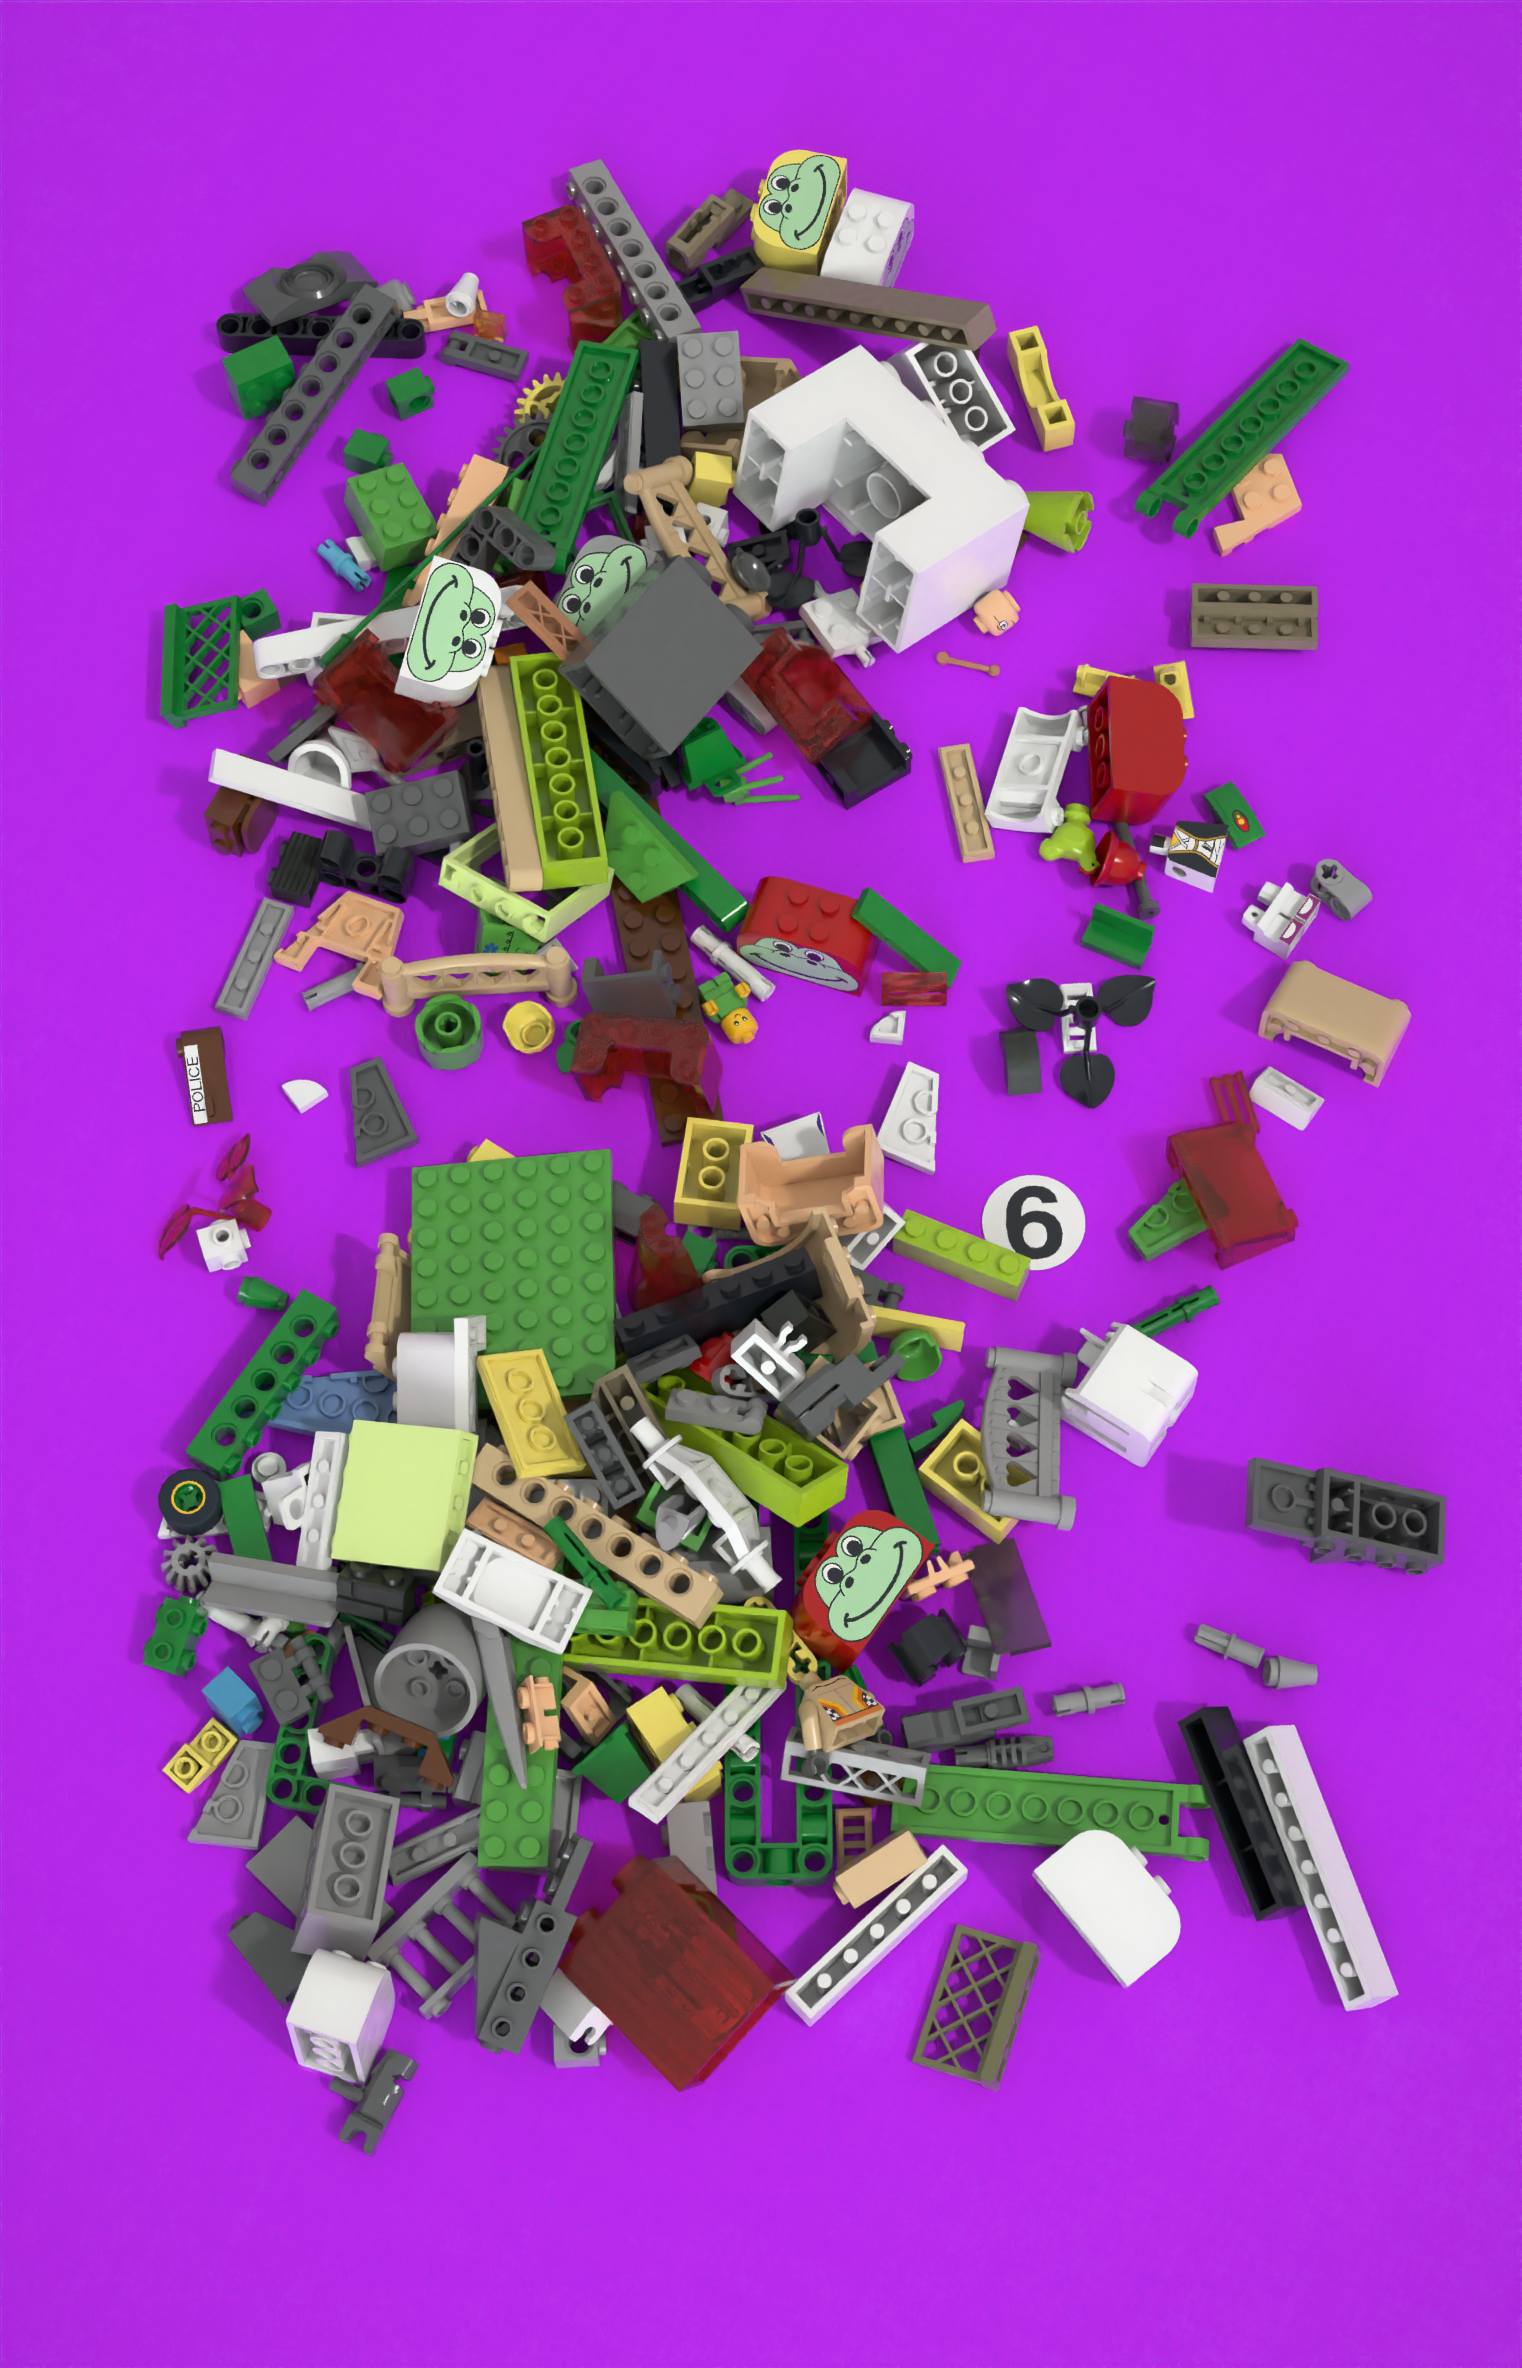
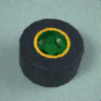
M193 1468L179 1470L170 1475L161 1486L158 1495L159 1509L169 1527L177 1533L190 1536L202 1535L213 1529L220 1521L223 1513L221 1492L215 1480L206 1472Z

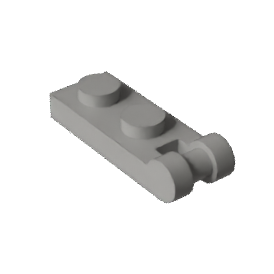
M673 1388L666 1406L665 1420L756 1435L762 1429L768 1404L761 1398H753L747 1402L722 1395L714 1396L697 1393L689 1389Z

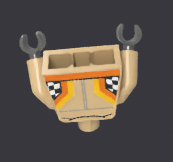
M811 1671L801 1678L799 1687L805 1694L798 1708V1715L800 1717L805 1751L809 1750L810 1757L804 1760L801 1766L802 1773L806 1778L814 1776L816 1769L818 1776L827 1772L829 1761L824 1755L820 1754L819 1749L821 1748L827 1753L866 1738L865 1741L886 1745L892 1744V1734L888 1730L881 1728L885 1708L876 1701L875 1696L871 1692L860 1688L844 1675L823 1681L814 1671Z

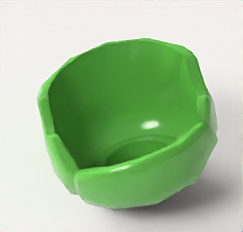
M911 1329L902 1332L891 1341L888 1351L889 1358L898 1352L906 1362L900 1371L896 1373L900 1379L916 1382L927 1379L938 1371L942 1363V1354L937 1341L928 1331Z

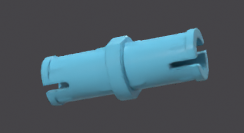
M332 539L324 541L329 546V549L321 543L317 553L332 566L334 573L338 577H344L359 592L364 590L359 584L360 582L366 587L370 584V575L365 573L356 564L351 554L344 553Z

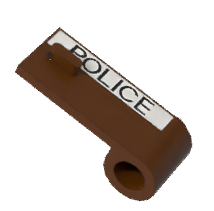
M221 1026L181 1031V1038H176V1049L178 1058L184 1057L193 1126L233 1121L224 1059L226 1057L225 1043Z

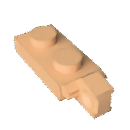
M477 290L474 311L466 317H456L448 311L446 296L424 300L423 305L416 307L417 310L403 312V318L419 320L424 326V332H434L489 321L482 290Z

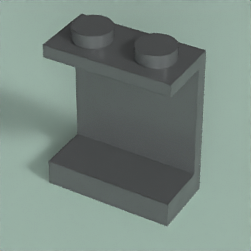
M660 950L653 951L651 970L605 976L597 957L584 960L581 985L600 1026L675 1018L677 1004L681 1003L682 999L679 984L674 983L671 965L669 962H665Z

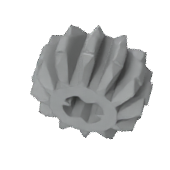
M187 1534L185 1544L182 1545L178 1540L174 1539L172 1543L175 1550H164L163 1555L168 1561L161 1564L162 1571L167 1573L165 1577L167 1584H175V1589L179 1593H182L188 1587L190 1593L195 1595L199 1585H202L203 1589L207 1590L209 1587L207 1579H211L207 1561L212 1552H217L214 1545L207 1546V1541L202 1536L194 1543L192 1536ZM195 1560L197 1562L196 1566L192 1565ZM186 1563L190 1564L188 1569L185 1567Z

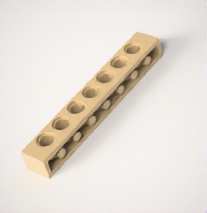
M489 1443L485 1444L475 1459L471 1487L543 1530L545 1525L553 1518L559 1516L563 1509L573 1508L572 1517L566 1520L565 1523L582 1541L600 1565L605 1564L609 1569V1573L629 1584V1586L698 1629L702 1628L723 1596V1592L717 1585L719 1580L704 1569H701L699 1573L687 1567L690 1562L675 1551H671L669 1555L658 1549L660 1545L657 1540L646 1533H642L640 1537L629 1531L632 1526L617 1515H613L611 1519L600 1513L603 1508L587 1497L583 1501L572 1495L574 1490L558 1479L553 1484L543 1476L518 1479L516 1473V1479L512 1484L502 1485V1479L506 1474L516 1473L508 1449L502 1444H499L497 1448ZM535 1491H545L544 1498L540 1502L530 1503V1497ZM602 1526V1533L599 1537L595 1539L587 1538L590 1528ZM625 1543L631 1544V1551L628 1555L624 1557L616 1556V1550L620 1545ZM654 1561L661 1563L660 1569L656 1574L645 1575V1568L649 1563ZM683 1579L690 1581L687 1591L680 1594L674 1593V1586L678 1581Z

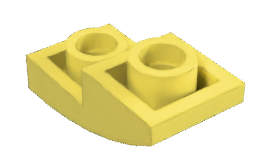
M212 1717L190 1744L185 1743L162 1771L186 1793L190 1794L234 1751L240 1739L221 1721Z

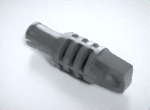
M1022 1735L1009 1738L1001 1737L999 1739L991 1738L983 1745L954 1746L956 1766L958 1767L988 1766L989 1769L1005 1770L1008 1768H1025L1054 1761L1051 1736Z

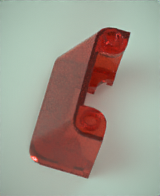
M366 628L313 680V688L315 690L313 696L322 706L331 707L385 758L384 763L394 773L400 771L406 774L457 731L461 715L450 705L445 710H441V703L439 701H434L430 704L394 693L400 671L388 661L389 654L386 651L381 654V651L375 646L379 638Z
M1240 1119L1180 1131L1167 1136L1165 1157L1172 1171L1177 1169L1179 1178H1183L1208 1229L1210 1242L1213 1241L1216 1250H1220V1252L1214 1254L1220 1270L1294 1241L1295 1228L1299 1227L1294 1211L1291 1208L1286 1209L1254 1144L1256 1136L1253 1128L1249 1123L1244 1124Z

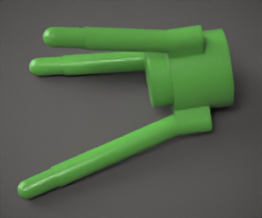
M768 752L734 771L740 777V775L771 759L773 754ZM782 775L749 783L746 776L740 777L742 785L723 795L726 804L735 802L736 806L745 803L798 801L800 799L798 794L746 796L750 795L751 789L782 782L784 779ZM732 779L720 780V786H726Z

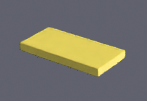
M542 1348L478 1356L475 1364L518 1479L582 1471L586 1462L575 1437L563 1418L567 1412Z

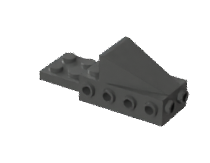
M1258 1457L1248 1461L1245 1528L1300 1540L1301 1546L1311 1548L1310 1563L1371 1561L1375 1562V1566L1379 1568L1397 1567L1405 1569V1572L1410 1575H1424L1428 1570L1444 1563L1446 1496L1399 1486L1396 1483L1382 1482L1362 1475L1344 1473L1333 1468H1320L1317 1471Z
M573 1832L571 1839L564 1838L557 1854V1858L561 1860L556 1873L550 1871L542 1889L546 1894L545 1899L531 1894L528 1901L524 1899L521 1901L514 1918L518 1923L517 1928L479 1911L474 1916L473 2031L477 2038H479L480 2046L489 2051L501 2054L502 2050L505 2049L516 2055L520 2053L577 1919V1916L572 1911L565 1908L593 1845V1842L586 1837Z

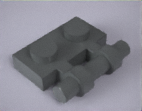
M303 1635L297 1636L290 1641L295 1651L293 1656L287 1658L282 1648L279 1647L249 1663L282 1728L314 1711L308 1700L309 1697L317 1694L322 1704L334 1698L329 1687L331 1682L326 1673L322 1674L315 1660L317 1655L313 1647L307 1645ZM303 1666L310 1680L303 1686H301L294 1673V1670Z
M375 1755L373 1765L375 1790H387L389 1793L377 1794L400 1798L399 1811L401 1808H421V1812H432L433 1809H447V1795H433V1792L446 1793L447 1786L444 1785L442 1791L422 1783L424 1776L417 1774L424 1757ZM402 1791L421 1792V1794H405Z

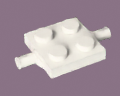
M815 581L813 596L816 600L802 604L798 613L831 659L843 654H854L859 658L864 668L870 667L875 662V658L867 650V647L881 642L883 639L856 614L859 603L858 595L852 588L835 594H827L819 581Z

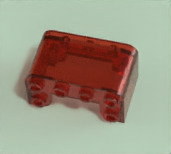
M566 205L521 222L526 266L532 278L538 276V273H543L549 276L551 283L566 278L570 285L564 290L562 301L568 314L570 337L567 338V342L573 356L579 340L602 344L624 322L621 284L584 213L576 206Z
M592 1011L582 1018L570 1067V1072L586 1101L602 1103L603 1094L608 1089L613 1087L621 1089L624 1074L672 1079L678 1084L683 1085L682 1092L685 1097L694 1099L697 1114L714 1115L723 1071V1063L707 1027L702 1023L604 1011Z

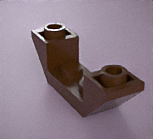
M368 1705L324 1723L318 1729V1733L325 1735L323 1742L343 1749L345 1744L354 1745L364 1720L370 1722L368 1729L384 1736H387L389 1731L403 1736L401 1743L421 1750L422 1745L428 1746L417 1773L424 1776L422 1783L442 1791L444 1785L451 1788L456 1780L437 1732L375 1706Z

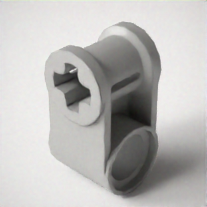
M1323 859L1317 864L1315 875L1310 881L1311 892L1332 909L1337 917L1344 921H1350L1372 900L1371 891L1362 881L1356 879L1336 860Z

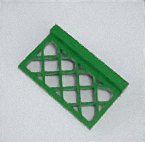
M237 595L180 608L176 603L165 605L160 715L175 729L187 727V720L238 709L241 599ZM231 608L230 615L223 623L216 619L223 609ZM201 614L205 615L206 617L195 629H192L191 617ZM214 622L219 627L207 640L201 635ZM227 632L230 634V641L220 650L215 645ZM200 639L205 644L192 657L190 655V648ZM213 649L218 655L205 667L200 662ZM226 659L229 661V668L221 677H218L214 672ZM199 666L204 671L191 684L189 682V675ZM212 676L217 682L205 695L199 689ZM226 687L228 689V700L214 702L213 699ZM196 693L199 694L203 699L195 708L188 709V702Z

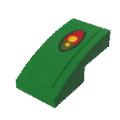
M1232 781L1202 796L1216 824L1229 825L1227 836L1235 851L1266 835L1249 804Z
M962 1399L932 1413V1429L908 1440L907 1444L914 1463L932 1453L961 1418L963 1419L965 1404Z

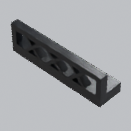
M582 704L587 738L590 740L588 741L589 747L592 748L598 745L602 749L601 759L610 768L620 769L623 772L622 779L631 788H640L645 793L641 798L646 803L650 800H655L662 794L660 777ZM605 754L608 755L610 761H605ZM627 774H628L633 780H627Z

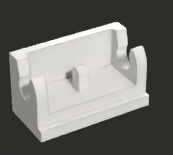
M558 1968L549 1982L540 2007L565 2035L574 2042L583 2035L587 2028L592 2027L591 2032L584 2040L588 2045H591L599 2039L609 2024L613 2025L617 2019L581 1981Z

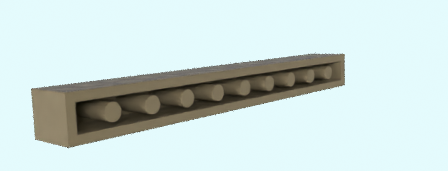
M766 267L760 268L740 286L749 313L969 351H976L997 331L989 303Z

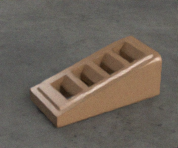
M871 1807L835 1808L837 1869L859 1856L844 1855L845 1848H865V1851L873 1847ZM843 1819H864V1826H843ZM865 1833V1840L844 1841V1834Z

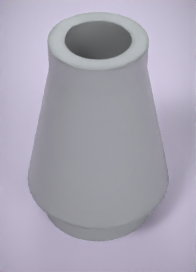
M1275 1655L1274 1658H1266L1263 1668L1265 1686H1272L1274 1690L1304 1685H1316L1318 1677L1316 1664H1307L1280 1655Z

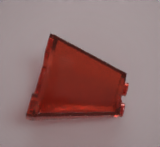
M656 1202L647 1211L643 1212L639 1219L640 1226L627 1280L628 1300L633 1313L703 1286L691 1257L679 1236L666 1235L665 1227L670 1222L659 1202Z

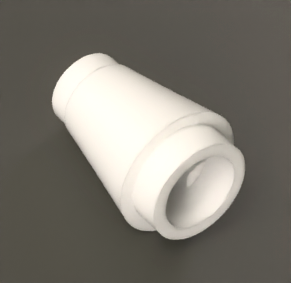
M464 273L446 296V307L452 315L466 317L474 311L479 279L475 274Z

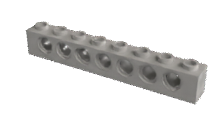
M602 159L570 168L568 183L565 185L569 199L575 200L581 219L589 224L593 240L595 242L599 241L606 262L612 263L618 282L625 285L630 303L636 305L639 309L641 321L645 327L649 326L652 331L653 340L675 343L676 355H678L677 335L701 333V325Z

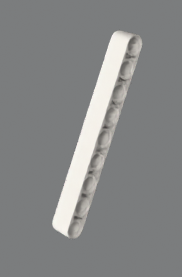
M521 585L499 588L501 607L497 619L503 620L500 632L527 626L505 604L513 594L523 587ZM419 605L379 613L357 635L354 645L349 647L330 667L405 652ZM367 616L258 639L252 645L258 677L269 680L322 669L317 661L341 638L343 633L346 634L354 630Z

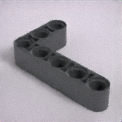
M484 505L478 507L474 512L450 558L451 561L480 569L489 574L500 552L518 568L534 571L550 570L556 561V553L549 542L507 507Z

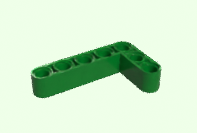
M320 1634L307 1635L304 1639L308 1646L313 1647L318 1644L325 1646L324 1655L316 1660L322 1674L326 1673L330 1680L335 1660L333 1646ZM303 1666L294 1670L301 1685L306 1679H309ZM315 1694L308 1698L314 1711L308 1714L309 1722L304 1728L295 1729L292 1723L283 1728L280 1726L266 1782L267 1796L278 1807L317 1815L321 1805H311L310 1797L315 1790L325 1789L327 1792L330 1783L361 1790L352 1785L307 1777L311 1761L307 1730L319 1728L324 1706L318 1695ZM293 1747L300 1748L301 1756L299 1760L293 1764L285 1763L284 1755L286 1751ZM290 1782L293 1786L291 1794L285 1799L277 1798V1787L281 1783Z

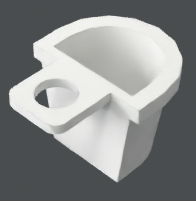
M328 732L321 734L312 741H306L298 745L289 757L288 771L347 790H350L352 787V773L348 761L342 752L337 749Z
M311 1461L299 1465L292 1471L273 1475L261 1483L274 1524L284 1525L287 1530H295L302 1527Z

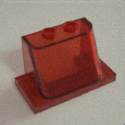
M778 627L761 645L764 649L740 675L806 760L813 765H816L845 735L869 725L871 715L875 713V710L823 646L794 640L783 627Z

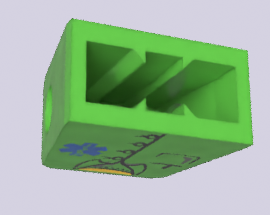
M479 909L474 954L536 953L541 941L493 914ZM515 970L522 975L526 972V970ZM503 971L486 972V975L489 977L499 976Z

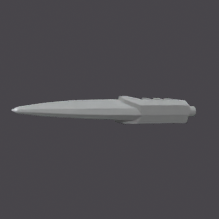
M473 1530V1531H472V1532H474V1533H476V1534L482 1536L480 1530ZM471 1616L482 1671L496 1723L517 1782L521 1789H527L526 1749L522 1738L523 1720L521 1709L517 1704L518 1684L511 1648V1635L505 1629L491 1622Z

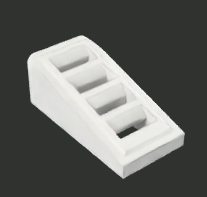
M1061 984L1059 988L1062 991L1064 1001L1059 1011L1068 1009L1070 1005L1076 1006L1077 1001L1084 996L1093 997L1092 984ZM1072 1014L1060 1018L1063 1054L1083 1053L1084 1040H1070V1036L1085 1035L1084 1029L1069 1027V1024H1074ZM1095 1027L1092 1028L1089 1053L1097 1051Z

